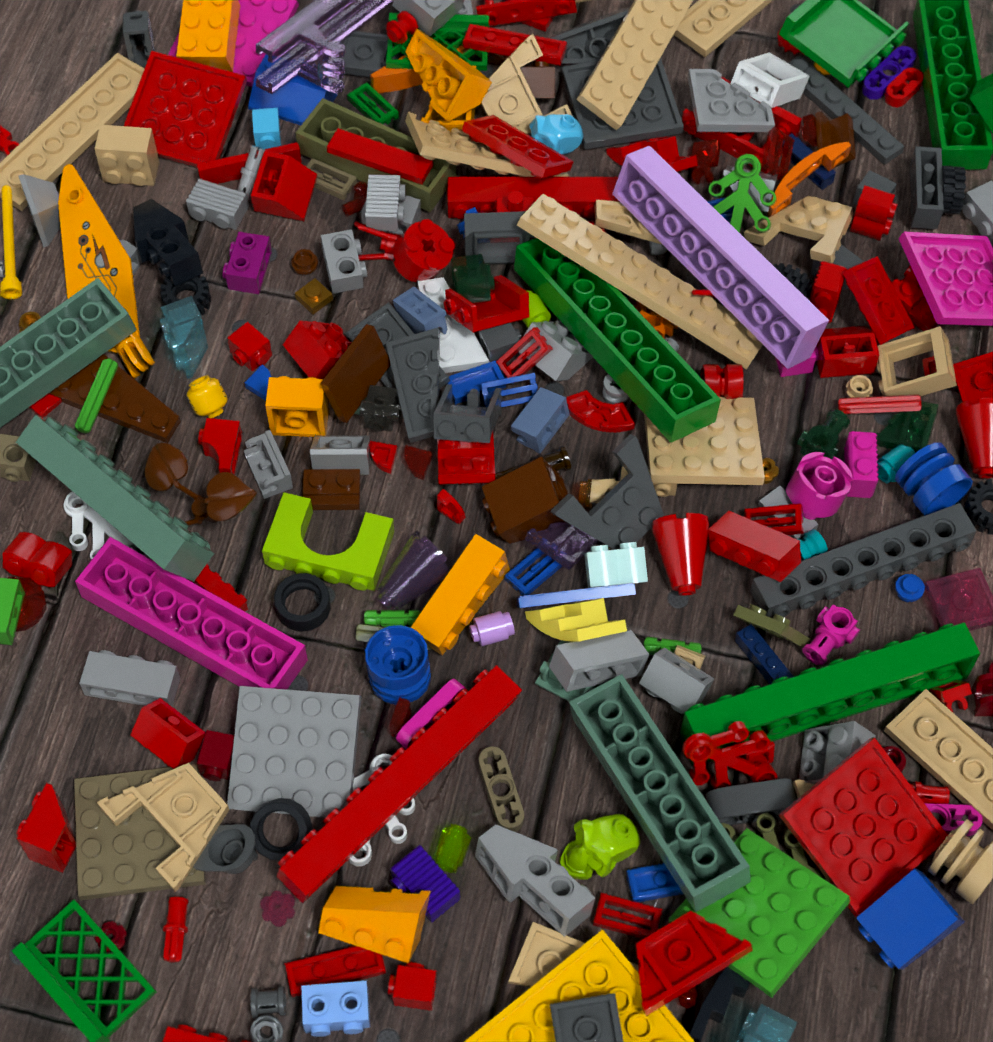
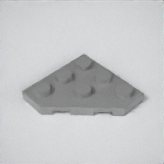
M689 69L688 81L697 132H773L775 123L770 105L764 101L758 103L750 97V92L735 82L732 85L721 78L722 74L715 69Z

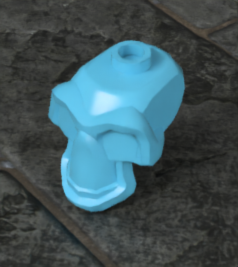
M569 114L536 115L530 123L531 137L560 154L574 151L583 140V130L580 123Z

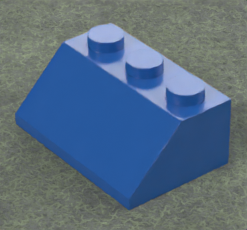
M266 53L255 73L248 108L249 110L278 108L279 119L302 125L322 98L334 102L338 95L336 74Z

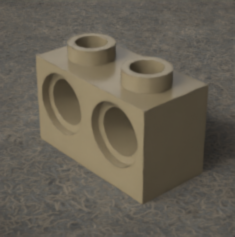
M0 434V477L14 482L19 480L30 481L37 460L16 443L19 436Z

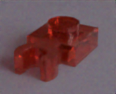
M717 139L693 143L692 155H696L698 166L693 167L694 170L692 172V179L696 185L700 183V178L705 175L708 183L713 181L714 175L711 167H718L721 144Z

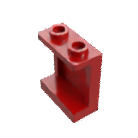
M502 275L492 277V292L466 299L452 289L445 290L444 309L446 314L472 332L529 318V292Z

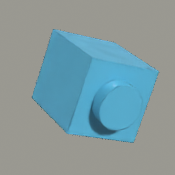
M278 108L252 110L255 146L259 147L258 150L281 146Z

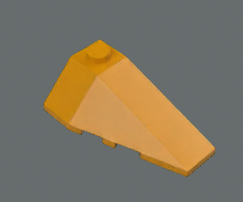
M416 29L405 52L414 71L420 75L423 81L422 87L424 91L428 92L432 99L430 101L432 108L443 118L451 121L480 105L492 81L427 34Z

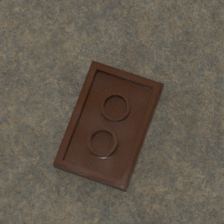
M366 324L320 383L339 421L345 423L350 420L391 365L376 329L372 325Z

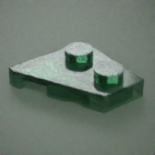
M922 401L920 411L895 414L888 421V426L880 434L876 433V444L879 447L894 449L899 444L911 447L915 453L929 445L939 404Z

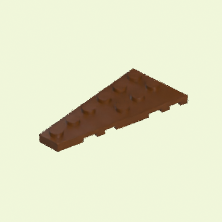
M104 354L48 394L60 398L62 403L82 410L101 363L108 357ZM118 366L97 416L168 443L181 422L180 417Z

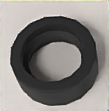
M308 573L293 574L285 578L277 586L274 594L276 614L281 623L291 630L299 632L311 631L321 626L328 618L331 609L329 590L324 581L315 575ZM297 590H311L319 596V606L315 611L307 615L292 614L285 605L286 598Z
M278 798L269 801L254 814L250 822V828L255 835V849L262 856L280 861L291 850L296 853L304 846L301 843L303 838L312 831L309 813L301 804L292 799ZM277 811L291 814L299 827L296 841L284 848L270 844L263 832V824L266 818L271 813Z

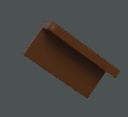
M821 111L816 112L818 150L829 145L849 142L851 144L849 156L837 166L856 159L852 117L846 113L829 121Z

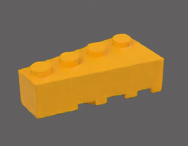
M474 535L411 626V628L423 636L429 648L443 656L447 649L451 650L454 647L459 634L472 621L477 611L510 571L505 551L481 536Z

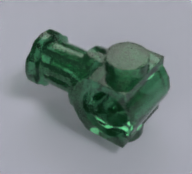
M830 409L826 414L827 419L823 424L812 427L809 432L805 430L797 442V445L802 447L800 453L805 456L812 452L825 453L824 457L830 459L834 456L837 457L840 449L836 448L840 441L838 435L850 425L847 415L838 409Z

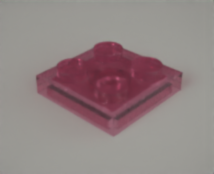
M981 568L926 581L925 590L941 627L953 623L955 626L965 622L968 630L971 631L993 625V595Z

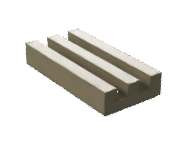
M314 158L306 166L310 170L313 168L324 173L321 174L312 170L318 176L314 188L344 201L347 198V193L352 191V186L357 184L356 176ZM333 177L346 182V184L333 179Z

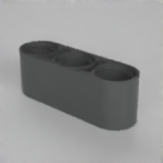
M788 778L723 787L711 790L706 794L707 803L719 821L729 825L756 822L757 818L763 813L772 815L774 819L781 818L779 814L797 800L793 781Z

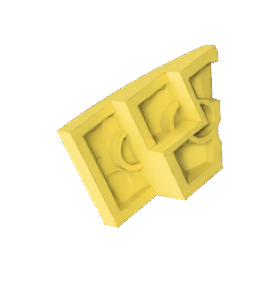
M604 598L525 612L526 619L541 632L563 641L579 642L627 631L625 619L608 621Z

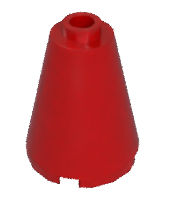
M979 398V404L970 405V400L964 401L956 407V416L974 474L979 475V478H993V398Z
M686 513V518H677L676 514L659 517L652 522V532L672 590L678 591V594L681 596L695 594L696 590L701 588L709 522L706 515L699 513Z

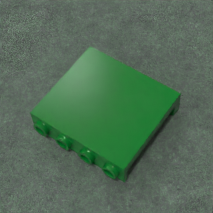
M806 0L787 16L779 35L849 88L856 81L860 83L867 75L868 69L874 70L880 63L881 57L887 58L894 49V45L898 47L907 36L904 32L909 23L906 21L897 30L858 0Z

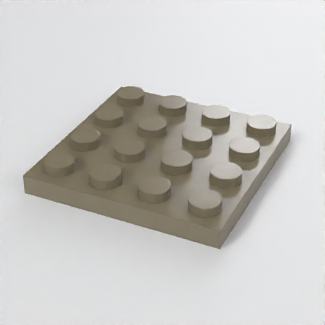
M191 764V766L199 773L197 764ZM172 767L74 779L77 880L80 901L172 889L157 873L155 868L179 849L180 846L143 806L139 807L118 826H115L97 804L103 798L108 797L110 799L122 794L123 790L132 786L136 788L152 781L151 778L173 770ZM192 868L180 888L206 885L205 871Z

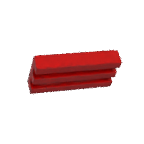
M538 327L532 328L496 361L507 378L526 374L553 349L551 345H547L546 338L539 334L541 331ZM534 338L535 342L507 367L506 363ZM539 347L541 348V349H540L537 353H535L527 362H525L516 372H514L513 374L511 373V372L514 371L523 361H525L533 352H535Z
M801 503L745 509V517L750 520L751 517L795 513V516L774 517L753 521L764 526L796 524L769 528L786 535L804 534L802 526L803 507Z
M601 893L593 926L644 939L658 930L662 909ZM605 904L654 916V919L641 918L632 914L604 908ZM602 915H603V916L610 917V918L622 920V921H625V922L633 923V924H636V925L648 927V928H651V931H650V930L643 929V928L635 927V926H632V925L620 923V922H617V921L605 919V918H602Z

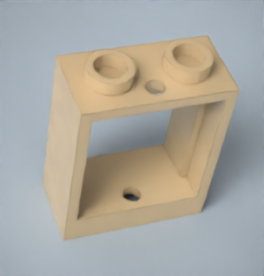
M941 326L877 346L879 358L876 366L882 375V380H879V388L883 396H923L957 386L949 339ZM933 350L937 373L897 384L893 362Z

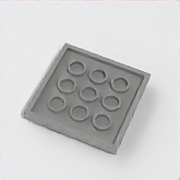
M240 686L227 801L229 809L258 811L269 801L284 798L292 799L301 804L309 813V816L326 818L336 808L341 811L348 804L346 799L353 792L362 696ZM283 811L274 812V813H280V814H289V813L283 812Z

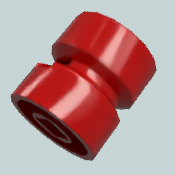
M718 364L702 365L701 379L718 397L724 396L726 399H737L743 396L744 379L742 364H726L724 368H720Z

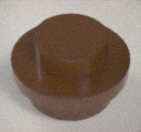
M308 249L297 251L291 261L293 270L302 275L313 273L318 267L316 255Z

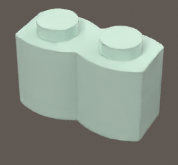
M636 542L619 544L620 549L608 550V545L592 546L591 552L584 554L588 588L648 582L644 547H637Z

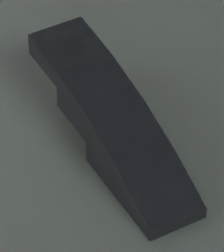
M728 966L724 969L702 1004L689 1034L695 1042H701L709 1019L718 1023L722 1022L731 995L744 998L750 982Z

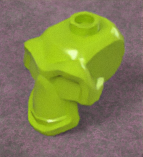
M622 814L605 816L593 821L582 819L574 824L576 840L571 841L565 847L560 858V865L575 879L588 880L592 877L594 870L601 877L607 876L614 869L616 863L628 858L638 849L640 837L637 828L631 819Z

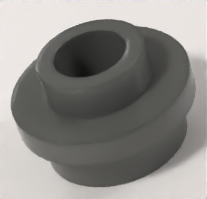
M261 1015L252 1023L250 1035L253 1042H280L283 1036V1026L275 1016ZM263 1026H270L273 1033L265 1035L262 1033L261 1028Z

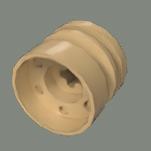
M966 819L962 825L950 832L937 849L928 871L935 876L943 866L948 868L949 870L941 880L944 884L949 882L955 875L960 877L961 880L955 892L973 905L993 879V841L984 849L979 846L984 835V831L981 829L972 839L967 837L966 835L974 824Z

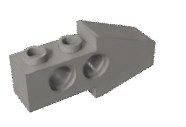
M499 825L493 826L478 838L475 857L510 903L520 896L564 937L591 915L595 897L587 887L580 885L573 879L563 866L555 863L558 852L556 848Z

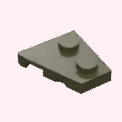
M752 604L749 609L738 605L733 616L745 623L752 624L754 627L778 638L787 639L801 648L810 642V638L790 627L791 621L780 615L774 614V617L770 618L765 616L767 611Z

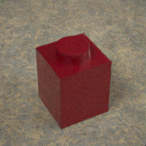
M206 730L197 761L199 772L204 778L211 781L230 780L234 735Z

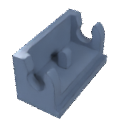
M412 287L393 299L396 312L414 334L440 327L439 330L444 335L446 334V311L416 287Z
M540 387L511 425V430L519 435L516 440L540 454L570 415L566 397Z

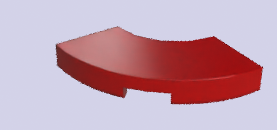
M588 390L566 397L570 416L588 428L615 433L629 431L635 427V423L624 402L616 404L604 403L595 399Z

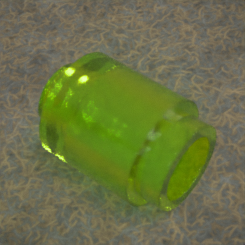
M450 824L449 827H443L433 858L435 863L445 872L456 873L458 867L463 865L471 837L467 834L468 830L462 826Z

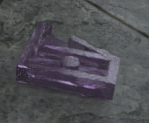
M567 522L549 524L548 529L538 532L535 528L530 529L525 537V540L568 570L598 542L595 538Z

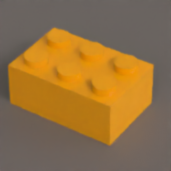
M183 0L176 57L233 72L240 12L239 0Z

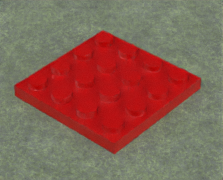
M151 51L124 126L152 128L158 157L197 167L198 163L217 160L221 156L245 89L247 78L242 74Z
M875 737L869 738L779 814L829 883L850 896V903L847 907L854 916H859L933 853L948 836Z

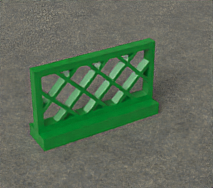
M389 13V21H397L399 13ZM455 14L430 36L471 66H476L477 70L487 71L488 52L469 49L461 54L456 49L463 45V40L470 24L489 27V15ZM407 34L408 39L403 44L395 43L388 37L386 68L413 69L405 52L413 35ZM445 40H457V41H455L454 43H452V44L450 45V44H449L448 42H446ZM399 52L406 56L402 60L392 59ZM476 54L482 59V62L470 61L468 58Z
M75 899L26 944L21 942L12 950L15 956L90 1042H110L109 1037L157 993ZM76 911L82 917L80 931H64L65 920ZM87 924L93 931H86ZM46 937H57L56 954H43L37 945ZM63 937H80L78 954H62ZM86 937H99L102 940L100 954H84ZM107 947H108L114 954H106V952H107ZM48 959H55L54 966ZM61 959H77L76 977H63L60 974ZM83 959H100L98 977H82ZM106 959H119L122 962L121 977H104ZM127 969L134 977H127ZM68 982H75L74 989ZM81 982H97L96 1000H83L80 997ZM104 982H120L118 1000H102ZM126 982H139L146 989L136 1000H124ZM88 1005H95V1013ZM101 1005H118L117 1018L106 1027L100 1020ZM124 1005H130L124 1010Z

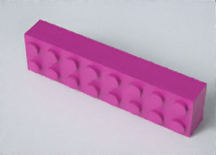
M109 537L75 581L82 598L239 687L248 686L287 690L308 661L304 644L191 581L162 569L153 560L112 537Z

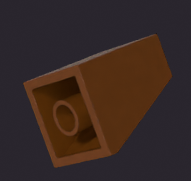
M542 457L482 486L485 498L482 499L488 513L492 514L494 520L491 522V527L498 538L502 537L509 544L573 527L550 512L568 494L563 477Z

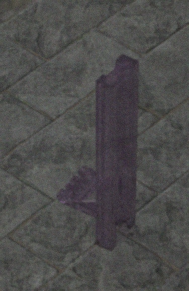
M314 0L256 43V53L259 55L263 52L268 54V61L273 63L302 41L295 49L256 77V86L270 94H274L299 75L329 92L337 94L343 92L345 83L341 78L345 75V62L340 58L346 54V47L340 42L393 2V0H358L320 30L318 29L355 0Z

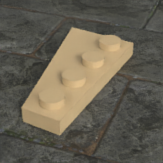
M596 199L594 207L596 226L662 244L621 202Z

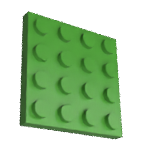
M746 828L734 844L750 867L751 882L696 912V914L704 917L709 923H715L725 928L728 934L743 941V939H746L751 943L753 951L728 967L772 998L850 903V896ZM687 898L668 919L669 923L689 911L695 912Z

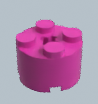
M812 452L805 455L798 464L786 488V494L789 496L792 504L801 503L803 507L802 515L809 520L834 515L848 495L853 480L850 469L842 460L835 456L832 459L824 457L825 453Z

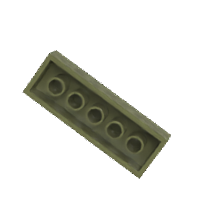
M324 98L321 99L296 131V140L299 144L300 154L356 176L357 180L368 184V174H392L327 153V145L337 128L421 156L412 137ZM436 158L433 160V167L423 185L400 178L401 184L406 185V196L420 199L421 209L431 213L448 189V177H456V165Z

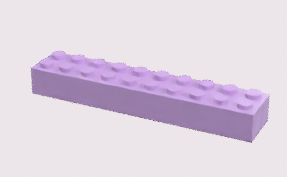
M651 146L627 154L613 195L787 369L809 359L829 319Z

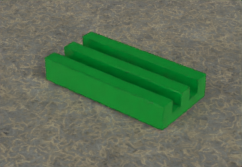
M367 82L347 94L348 101L365 117L380 124L386 123L388 125L391 123V118L397 119L399 117L398 111ZM365 91L372 99H369L362 92ZM376 103L380 105L387 113L385 114L380 108H378L376 106Z

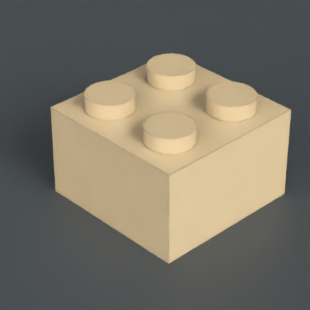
M100 125L95 144V153L103 182L154 186L159 158L152 128Z

